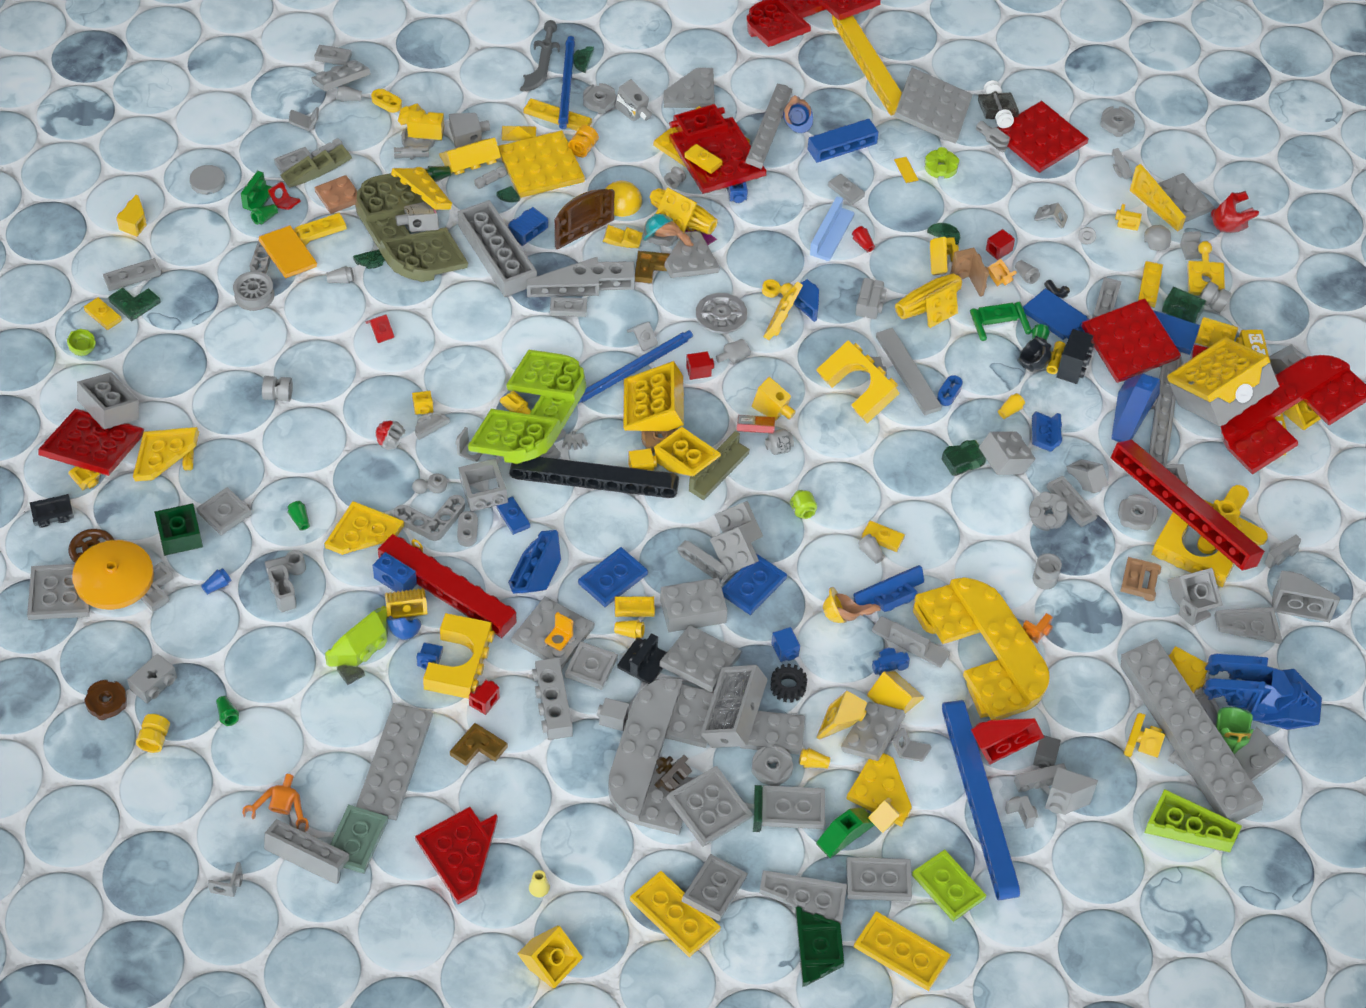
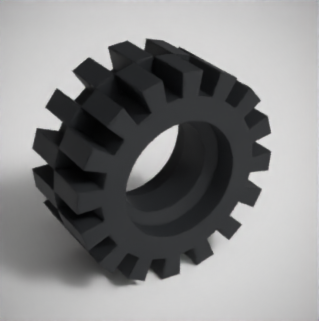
M788 663L787 667L782 664L780 668L777 667L773 671L770 689L773 691V696L777 695L778 700L783 698V702L787 703V699H790V703H792L794 698L798 701L800 696H804L807 688L806 672L803 673L802 668L798 670V665L794 664V667H791V664ZM792 679L796 682V686L786 687L781 684V681Z

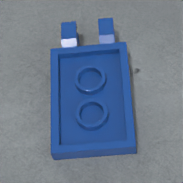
M1046 288L1023 306L1027 316L1039 324L1046 325L1049 331L1062 340L1069 339L1072 329L1085 332L1081 325L1084 321L1089 320L1086 315Z
M1153 310L1178 351L1190 355L1200 325Z

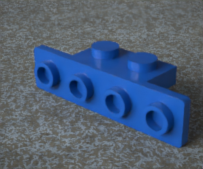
M918 565L853 594L854 602L858 605L876 604L884 612L891 611L902 604H907L914 600L916 594H918L917 590L913 587L924 583L923 569Z

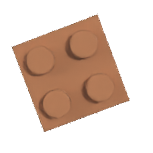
M347 175L315 187V193L330 214L356 204L357 190Z

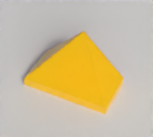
M502 126V141H520L536 137V126Z

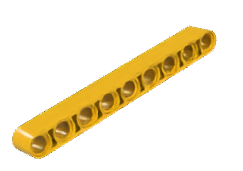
M832 15V22L887 112L891 116L894 115L902 94L899 87L854 16L838 20Z

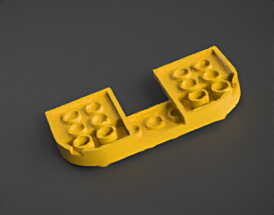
M963 577L952 579L949 585L916 594L914 600L917 601L919 608L934 628L942 644L981 633L998 658V660L964 670L963 677L973 689L991 720H1000L1030 710L1041 701L1049 684L1050 676L1047 664L1003 597L995 588L984 582Z

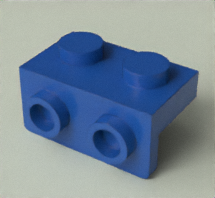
M1037 411L1032 415V445L1051 452L1061 444L1062 422L1060 413H1056L1052 418Z

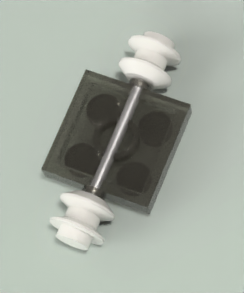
M988 81L984 85L985 94L978 95V102L985 119H996L1000 128H1008L1014 122L1013 117L1019 116V110L1011 92L1002 93L1000 84L997 81Z

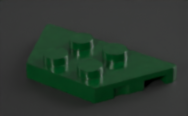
M796 907L795 915L802 987H805L844 967L841 925L839 922L831 919L827 920L816 913L812 915L802 911L803 908Z

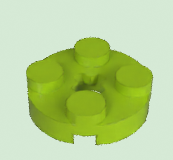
M939 147L937 150H933L926 155L925 170L932 177L944 176L945 179L957 173L959 158L952 152L947 151L945 147Z

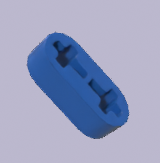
M949 376L940 388L937 400L941 405H951L960 393L963 381L959 376Z

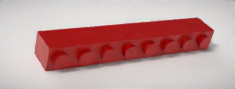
M392 534L378 548L379 558L386 552L415 570L417 585L469 618L492 622V631H495V635L503 638L517 623L516 611L513 607L503 604L494 595L484 592L480 586L473 585L464 576L454 573L450 567L440 564L434 557L427 556L418 547H413L407 543L404 538Z

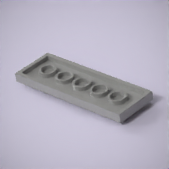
M393 703L356 807L388 816V819L397 820L428 732L433 712Z

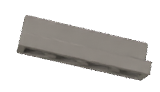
M278 819L265 832V850L335 884L339 882L340 870L349 860L348 853Z

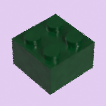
M193 503L154 511L164 556L203 547Z

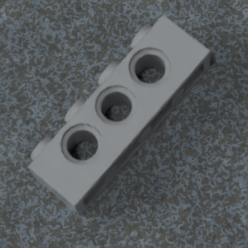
M559 658L535 661L532 677L533 681L538 683V686H535L536 698L541 699L538 707L540 716L544 715V720L541 721L543 733L547 732L548 740L573 737V726Z

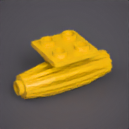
M669 187L666 190L658 188L650 194L651 204L658 208L656 214H664L673 219V222L683 233H685L688 227L710 235L718 224V219L698 205L697 202Z
M954 273L933 279L914 289L895 304V311L901 319H907L926 312L928 327L932 328L958 313L957 292L961 289L962 279Z

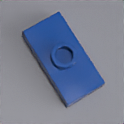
M513 496L508 498V503L496 506V509L513 535L530 528L528 519Z

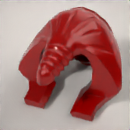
M1246 191L1232 192L1217 209L1211 211L1212 221L1217 230L1225 233L1243 231L1249 227L1248 221L1259 215V211L1254 210L1253 207L1241 213L1236 211L1237 203L1249 199Z

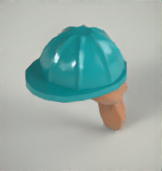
M655 214L648 219L646 223L647 235L643 238L644 241L649 240L655 235L659 237L678 236L685 245H694L690 237L683 233L673 222V219L667 215Z

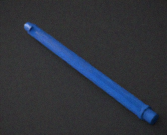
M569 36L565 43L563 84L558 119L560 129H566L568 124L575 47L573 36Z
M690 330L680 333L587 387L578 404L587 401L688 342L693 337V333Z

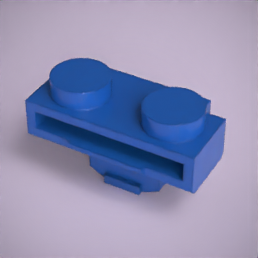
M886 648L879 652L880 657L872 663L874 674L881 676L883 672L907 669L910 658L907 652L896 653L894 648Z

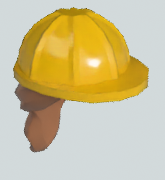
M834 587L829 588V596H827L823 603L825 616L835 623H846L847 621L855 620L860 615H871L881 610L876 604L858 605L847 595L839 594Z

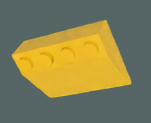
M674 361L624 379L623 428L625 431H669L684 425L683 375Z

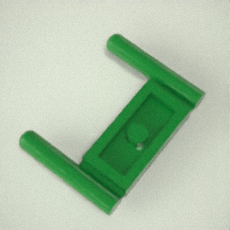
M1021 302L985 306L978 309L972 308L970 310L981 341L987 340L983 325L1017 321V319H1020L1025 334L1029 335L1032 333Z

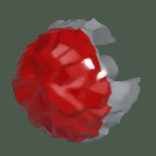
M383 421L376 428L377 442L384 449H396L401 443L399 439L405 434V429L397 421Z

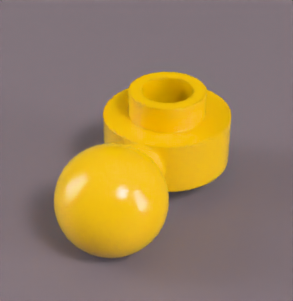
M768 279L763 282L762 293L770 298L776 297L779 293L784 296L793 285L785 283L780 286L776 280Z

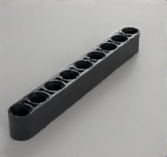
M536 457L520 464L511 463L509 475L517 480L663 498L676 497L679 485V476L674 473L546 457Z

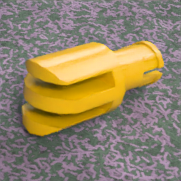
M511 391L500 399L501 405L510 412L531 413V410L528 408V402L515 391Z

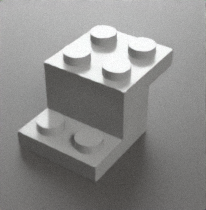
M748 501L715 514L722 533L711 538L710 541L720 562L726 567L727 574L758 562V557L751 543L763 537V534Z

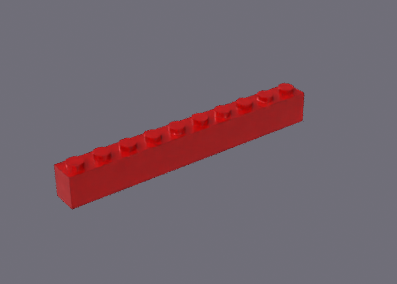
M1132 439L1116 444L1110 457L1114 462L1242 571L1258 566L1265 552L1262 548Z

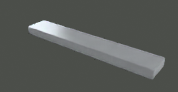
M890 328L877 332V340L924 416L940 411L942 408L941 404L894 329Z

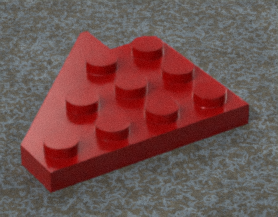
M468 807L415 836L419 847L457 904L477 895L498 822L497 814L480 822L471 807Z

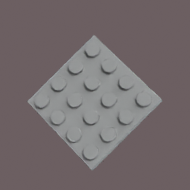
M912 67L894 117L952 143H956L973 94Z

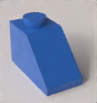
M806 279L801 282L803 286L794 301V305L815 322L818 315L819 289L815 284Z

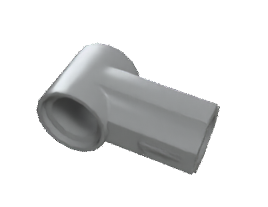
M292 550L284 557L265 561L267 573L269 568L281 564L286 567L288 574L291 573L292 575H300L306 570L303 554L299 550Z

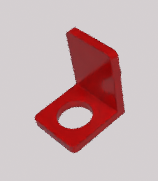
M279 182L268 189L277 208L289 210L301 202L299 198L289 196L283 182ZM278 188L283 192L280 198L275 196V191Z
M387 314L365 321L366 324H371L377 343L394 338Z

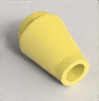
M536 870L531 878L529 891L533 896L540 898L549 892L550 885L545 873L542 870Z

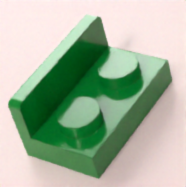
M257 170L240 193L244 209L253 211L254 208L264 206L271 197L268 192L271 186L266 185L264 172Z

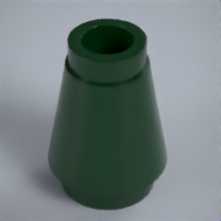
M428 166L425 169L435 182L451 176L449 166Z

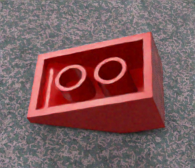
M1035 718L989 720L987 722H980L975 728L971 729L989 765L1045 738Z

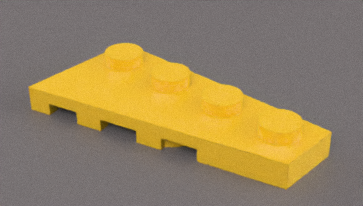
M1137 165L1130 191L1177 232L1183 229L1186 216L1143 165Z
M392 168L391 175L401 178L400 182L402 184L411 186V191L422 195L421 199L433 209H451L452 202L424 168Z

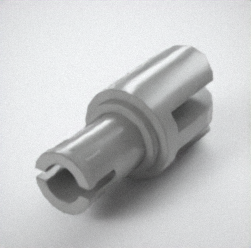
M980 121L976 126V130L986 137L988 143L1000 152H1005L1010 137L997 127L991 128L984 121Z

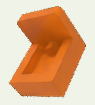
M1046 613L1036 626L1026 620L1023 623V629L1031 640L1038 643L1044 635L1048 636L1051 632L1053 617Z

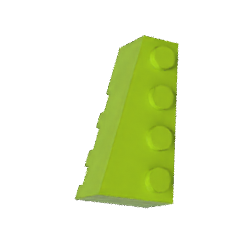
M1164 789L1144 833L1230 853L1242 825Z

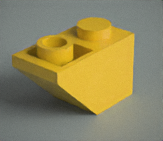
M135 195L129 200L126 207L116 217L119 230L136 237L147 226L139 195Z

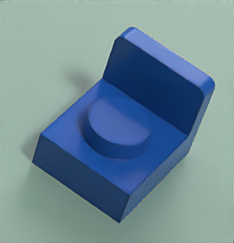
M424 642L421 651L416 656L417 666L426 669L428 662L439 664L443 653V646Z

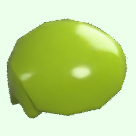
M77 329L70 332L67 338V345L74 355L86 356L94 350L96 340L94 335L88 330Z

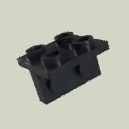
M651 633L647 639H635L617 664V668L650 684L655 681L663 668L660 667V660L667 652L658 648V636Z

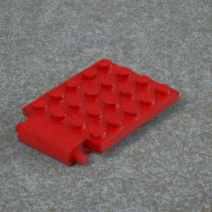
M715 104L676 114L673 116V121L669 122L670 128L675 127L678 131L670 134L669 139L702 194L764 177L767 172L764 166L760 169L745 163L751 145L734 118L724 119L722 116L725 113L724 107L717 108ZM697 144L721 159L722 165L710 174L685 158V152Z

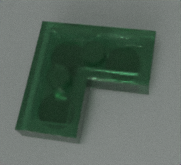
M121 288L108 297L109 302L130 321L137 319L161 303L160 298L149 288L135 297L124 288Z

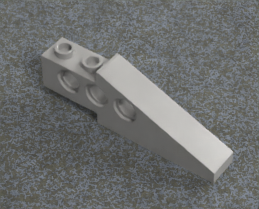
M594 257L528 279L527 297L599 296V290H634V261L598 262V257Z

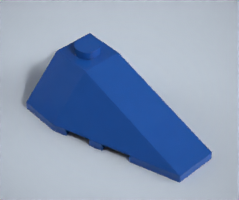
M1140 374L1124 382L1118 392L1112 440L1122 442L1133 439L1160 394V379Z

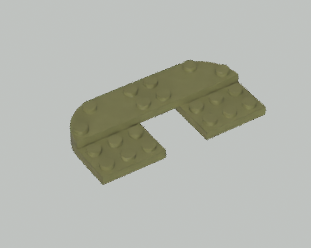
M389 173L371 177L362 183L361 188L357 191L356 212L385 261L395 273L412 280L425 282L434 280L437 274L468 267L466 258L446 227L439 230L410 234L405 225L397 226L395 216L403 215L405 206L425 202L421 199L422 195L411 191V186L402 184L400 182L401 178L394 177Z

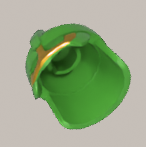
M1223 707L1218 710L1215 727L1233 754H1236L1251 739L1254 729H1251L1253 715L1241 708Z

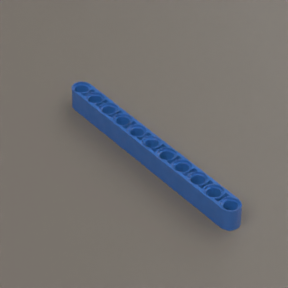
M964 700L943 702L942 713L995 896L998 901L1020 897L1019 883L978 745L971 731L972 725Z

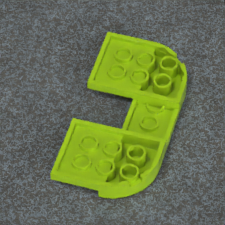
M528 350L506 386L509 391L541 395L530 414L490 409L468 444L469 451L503 456L505 462L520 464L547 453L585 392L586 379L579 361L563 354Z

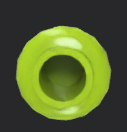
M796 491L790 499V505L795 516L802 519L814 516L818 506L810 491Z

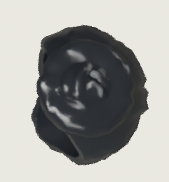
M1037 335L1034 336L1020 352L1017 362L1030 372H1033L1034 369L1045 368L1051 361V344L1047 343L1044 338Z

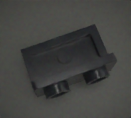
M69 494L29 502L33 523L35 526H39V528L50 526V523L57 521L58 523H66L71 518H74Z

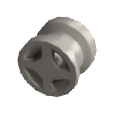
M676 166L664 176L665 183L673 189L677 188L686 179L684 171Z

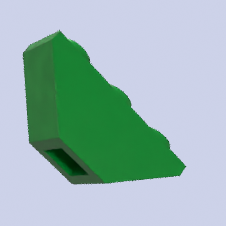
M864 808L848 809L830 824L818 839L816 845L829 858H832L875 825L868 819L870 814Z

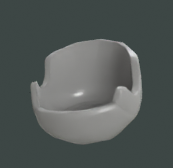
M1153 225L1146 229L1144 241L1148 242L1151 250H1166L1170 247L1171 233L1163 225Z

